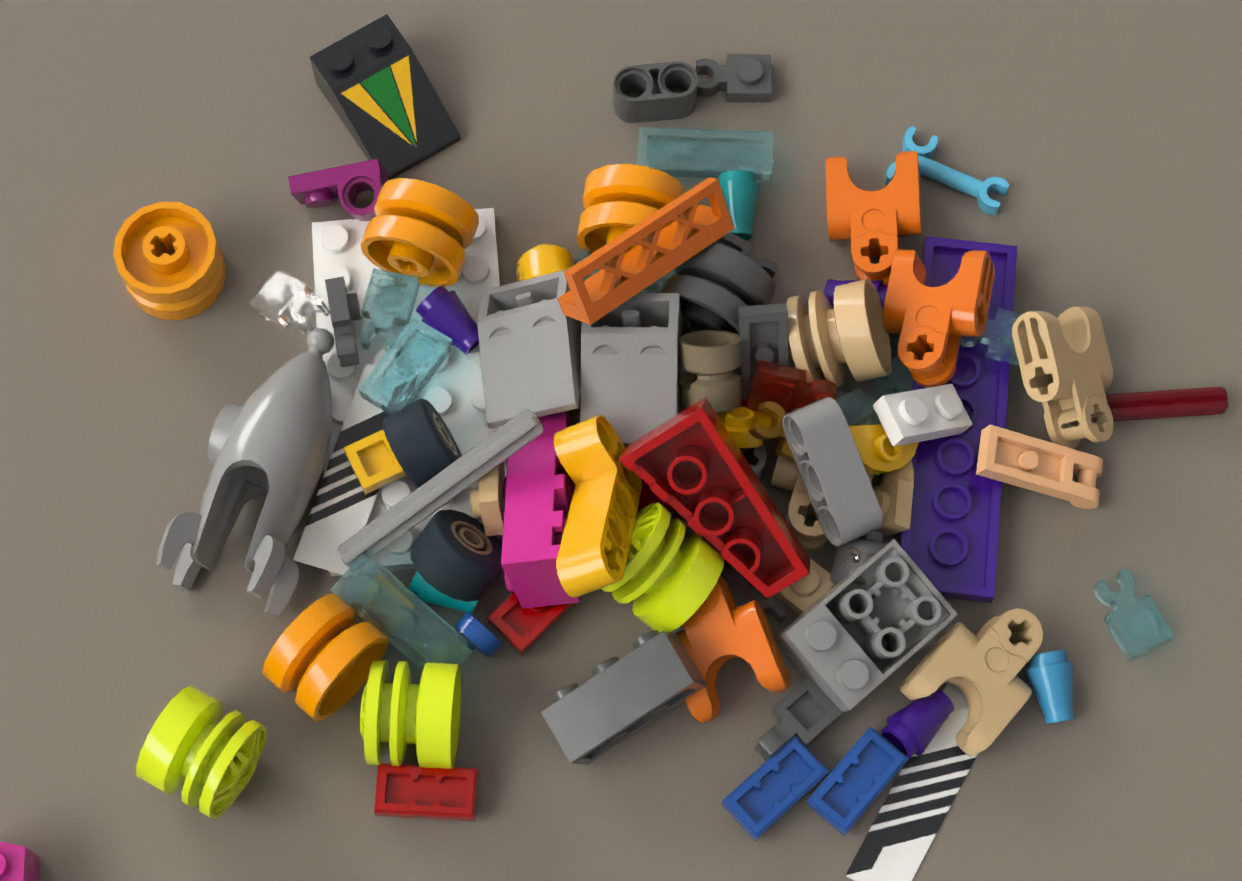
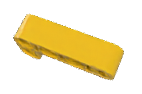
M603 415L589 418L560 430L554 435V447L558 459L575 483L556 560L557 575L565 592L572 598L580 597L622 581L642 491V479L618 460L625 445L610 422Z

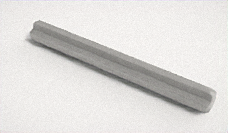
M530 409L523 410L343 542L337 549L343 563L351 570L358 569L533 441L544 431L539 418Z

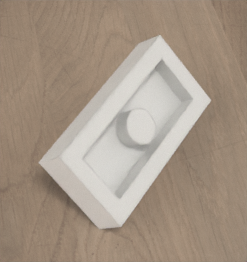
M953 384L883 395L873 404L893 447L962 434L973 425Z

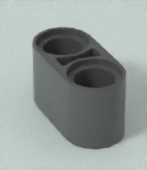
M684 62L633 65L622 68L617 72L613 80V109L615 114L621 120L628 123L673 120L689 116L693 113L697 102L698 75L696 70ZM676 87L686 91L683 93H673L669 90ZM628 92H638L642 95L633 98L628 97L624 94Z

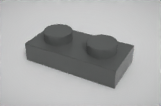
M786 303L738 307V335L741 338V366L739 367V375L741 376L742 399L789 396L788 310Z

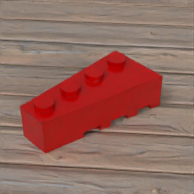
M706 397L623 448L618 460L631 472L634 471L650 486L649 489L663 502L666 501L687 520V524L699 536H704L721 552V556L767 599L810 574V557Z

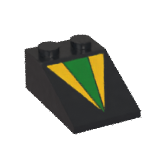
M387 14L310 56L317 86L367 159H378L384 166L388 181L461 140L458 130L411 47Z

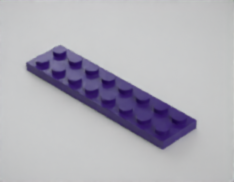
M925 236L922 252V262L926 268L927 275L925 286L939 287L951 281L959 271L963 255L971 250L989 252L995 267V279L985 332L981 337L961 336L955 373L944 384H953L973 425L962 434L919 442L915 455L912 458L914 488L910 529L900 532L899 545L944 598L992 603L995 598L1002 482L976 475L981 430L990 424L1006 429L1017 246ZM912 378L911 391L925 388L917 384Z

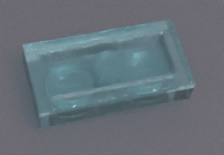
M413 317L359 388L361 397L390 415L413 403L453 350L454 344L452 339Z

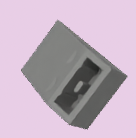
M566 270L482 291L477 326L486 422L489 428L503 426L525 409H530L537 417L577 409L579 406L582 322L563 315L557 298L570 290L564 275Z
M638 293L592 325L582 322L580 422L597 415H603L610 422L625 447L679 414L681 367L679 366V338L683 333L680 293Z
M893 539L779 632L775 636V640L779 648L805 679L810 677L842 712H846L854 708L958 614L897 541ZM859 575H862L866 580V584L859 586L852 583V581Z

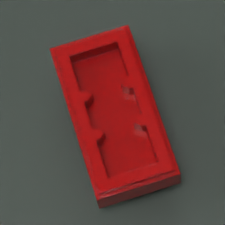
M382 763L378 765L374 814L375 816L475 821L479 770L478 768L454 767L453 769L419 767V765L407 764L392 766V764Z

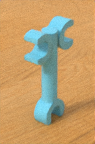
M911 126L907 129L903 139L902 152L916 151L918 153L920 175L977 198L978 207L984 213L989 215L997 214L1001 203L992 200L987 194L989 192H996L999 195L1005 196L1010 185L1005 179L990 177L985 181H981L931 160L930 158L933 157L937 148L938 137L933 135L928 145L917 146L913 142L916 127ZM896 161L889 165L887 169L885 185H888L895 175Z

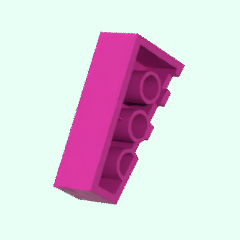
M567 411L538 417L544 428L543 433L506 460L507 477L504 478L505 511L501 566L504 570L507 590L515 592L522 609L580 602V597L572 598L565 592L556 569V560L575 489V483L562 466L554 447L555 433L573 426Z

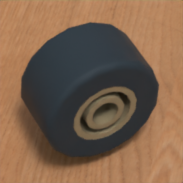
M420 398L386 417L383 421V429L388 443L398 463L416 488L423 485L462 456L445 422L433 405L426 399Z
M452 509L438 511L411 546V560L418 573L436 590L456 600L465 602L479 600L503 570L501 566V541L496 536H486L484 525L479 520L466 513Z

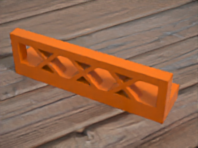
M708 177L566 270L564 275L570 290L557 298L563 315L592 325L735 229L719 180ZM708 197L711 207L702 204L698 205V203ZM671 220L674 221L673 223L669 224L668 226L662 229L663 225H665ZM634 244L638 245L629 252L625 253L626 250ZM598 268L601 269L600 271H598L597 273L583 281L584 277H586Z

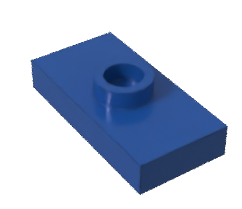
M870 726L809 797L806 805L845 836L907 763L909 758Z
M795 735L722 800L721 805L756 841L826 778L829 770Z

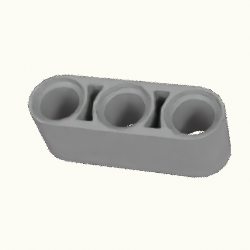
M826 397L786 414L782 421L785 437L820 526L829 542L839 547L881 528L883 525V514L846 418L838 403L834 399Z

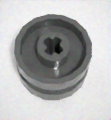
M714 242L675 268V275L666 279L659 292L680 293L683 335L702 330H721L738 334V307L770 304L775 295L776 286L771 276L758 263L737 250Z

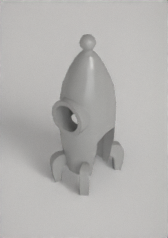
M324 328L312 330L307 336L308 351L292 358L273 372L247 398L244 405L232 402L226 404L217 416L208 445V458L213 468L203 494L199 514L186 512L170 520L159 546L156 566L169 570L172 568L178 553L185 544L175 570L172 585L183 591H190L201 566L209 571L212 570L241 509L247 501L255 497L267 495L243 565L244 569L252 574L246 592L258 598H265L270 590L263 614L272 618L278 617L289 602L298 583L299 570L295 561L285 555V549L296 532L316 489L324 468L332 434L331 387L323 355L329 353L334 347V337Z

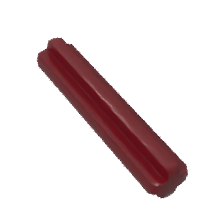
M1221 386L1105 394L1113 415V422L1223 414L1228 408L1227 392ZM1091 418L1092 422H1096L1097 418Z

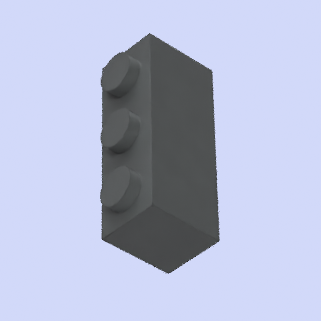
M652 630L634 641L632 646L635 650L620 660L618 657H612L597 665L592 670L594 677L581 686H578L577 683L571 684L552 696L554 703L541 711L571 764L587 765L707 686L705 679L677 634L666 631L659 633L658 630Z

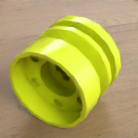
M657 502L649 504L636 514L622 581L601 589L604 592H612L614 600L619 604L633 601L632 611L634 615L652 630H658L660 633L662 631L672 632L679 628L704 603L720 577L724 558L721 556V552L698 534H689L684 537L686 530L684 523L678 517L671 518L668 509Z
M388 660L372 661L368 681L362 694L360 711V733L364 742L366 764H382L386 743H389L392 766H400L403 763L407 745L416 744L419 767L454 768L461 713L460 664L427 662L422 671L420 684H412L408 661H398L393 683H390Z
M190 685L183 688L171 699L148 733L139 754L136 776L168 795L177 791L184 784L182 802L192 808L199 805V812L215 820L228 810L253 776L267 740V728L255 720L246 723V716L237 710L228 713L221 720L223 704Z

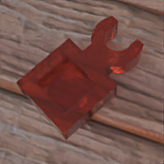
M760 360L747 394L746 408L761 411L758 409L759 403L771 401L779 404L785 413L788 414L793 409L803 408L817 402V399L830 397L835 400L836 384L822 379L808 383L806 382V370Z

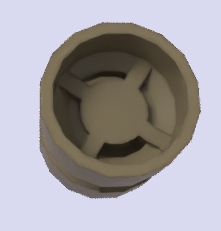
M721 330L694 331L680 336L679 366L687 371L680 376V405L687 409L706 397L715 412L729 411L739 407L742 402L741 376L734 373V370L741 366L740 336L736 333Z

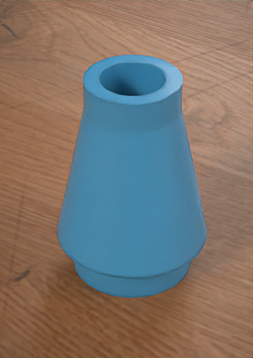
M1066 650L1033 655L1028 661L1029 669H1025V673L1044 714L1045 723L1051 724L1075 719L1073 711V661H1068Z

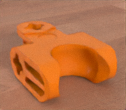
M916 151L898 153L895 159L896 170L894 177L886 187L876 191H865L852 183L845 157H828L826 159V198L829 240H851V254L858 280H883L884 285L888 286L893 256L896 251L900 250L899 236L922 235L918 153ZM880 256V263L873 264V257Z
M898 250L893 256L884 302V327L888 334L900 335L898 356L902 364L909 369L914 381L921 387L929 388L946 384L953 377L956 370L961 336L981 337L985 332L995 279V267L988 251L971 250L965 252L958 273L947 284L939 287L925 286L926 268L915 250Z
M720 576L704 603L683 623L684 630L674 633L680 637L707 683L706 687L685 700L691 715L702 724L714 720L721 710V701L716 690V678L719 669L731 659L739 657L746 660L753 668L757 680L762 687L774 693L787 690L791 681L770 624L759 602L755 599L737 607L728 583Z

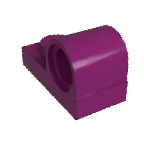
M378 159L288 176L291 195L300 204H306L309 208L324 207L332 204L333 198L339 197L343 208L353 219L359 221H371L376 217L374 206L382 186L388 181L386 169ZM366 190L375 192V198L368 207H355V200L361 192Z

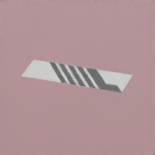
M365 363L294 555V561L344 576L349 575L351 569L343 563L337 549L339 545L367 525L379 489L365 495L345 455L344 447L383 430V421L386 417L410 404L419 380L418 377Z
M947 683L943 692L952 701L954 711L949 715L923 754H914L903 766L845 875L854 881L913 880L978 755L969 757L959 748L956 742V736L966 723L969 712L966 696L957 686Z

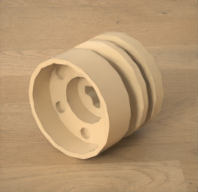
M870 279L836 286L834 291V309H832L828 298L822 290L810 292L809 300L804 295L787 299L788 345L799 377L804 387L810 393L824 390L827 382L833 388L842 386L845 380V363H847L852 376L857 382L891 374L893 363L890 336L884 327L883 308L880 298Z

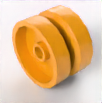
M615 164L593 170L586 177L583 194V207L585 211L580 215L577 234L578 245L586 254L591 255L684 194L685 188L676 178L647 166ZM669 221L668 223L663 225L662 229L668 226L669 224L673 223L674 221ZM634 244L633 246L628 248L625 253L629 252L638 245Z
M406 178L387 181L382 186L374 206L376 217L368 223L360 243L362 253L372 264L404 281L430 287H439L441 285L444 287L453 286L459 280L466 261L464 249L472 243L479 225L478 213L470 203L438 185Z
M157 202L142 207L124 221L115 236L113 256L118 272L126 284L131 298L145 313L161 320H184L199 315L216 302L225 286L227 267L210 222L195 208L181 202Z
M327 594L306 608L285 629L273 645L262 670L265 678L282 693L297 690L295 697L297 706L315 722L324 721L357 694L368 681L372 661L382 660L389 645L388 638L370 622L355 624L357 616L355 609L338 594Z

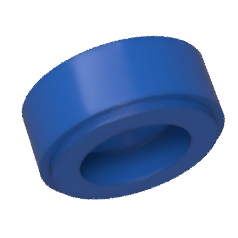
M468 612L455 624L457 626L455 629L487 657H492L503 645L493 633Z

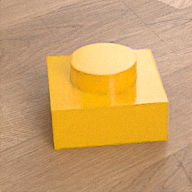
M384 429L344 447L345 455L365 495L406 476L388 443Z

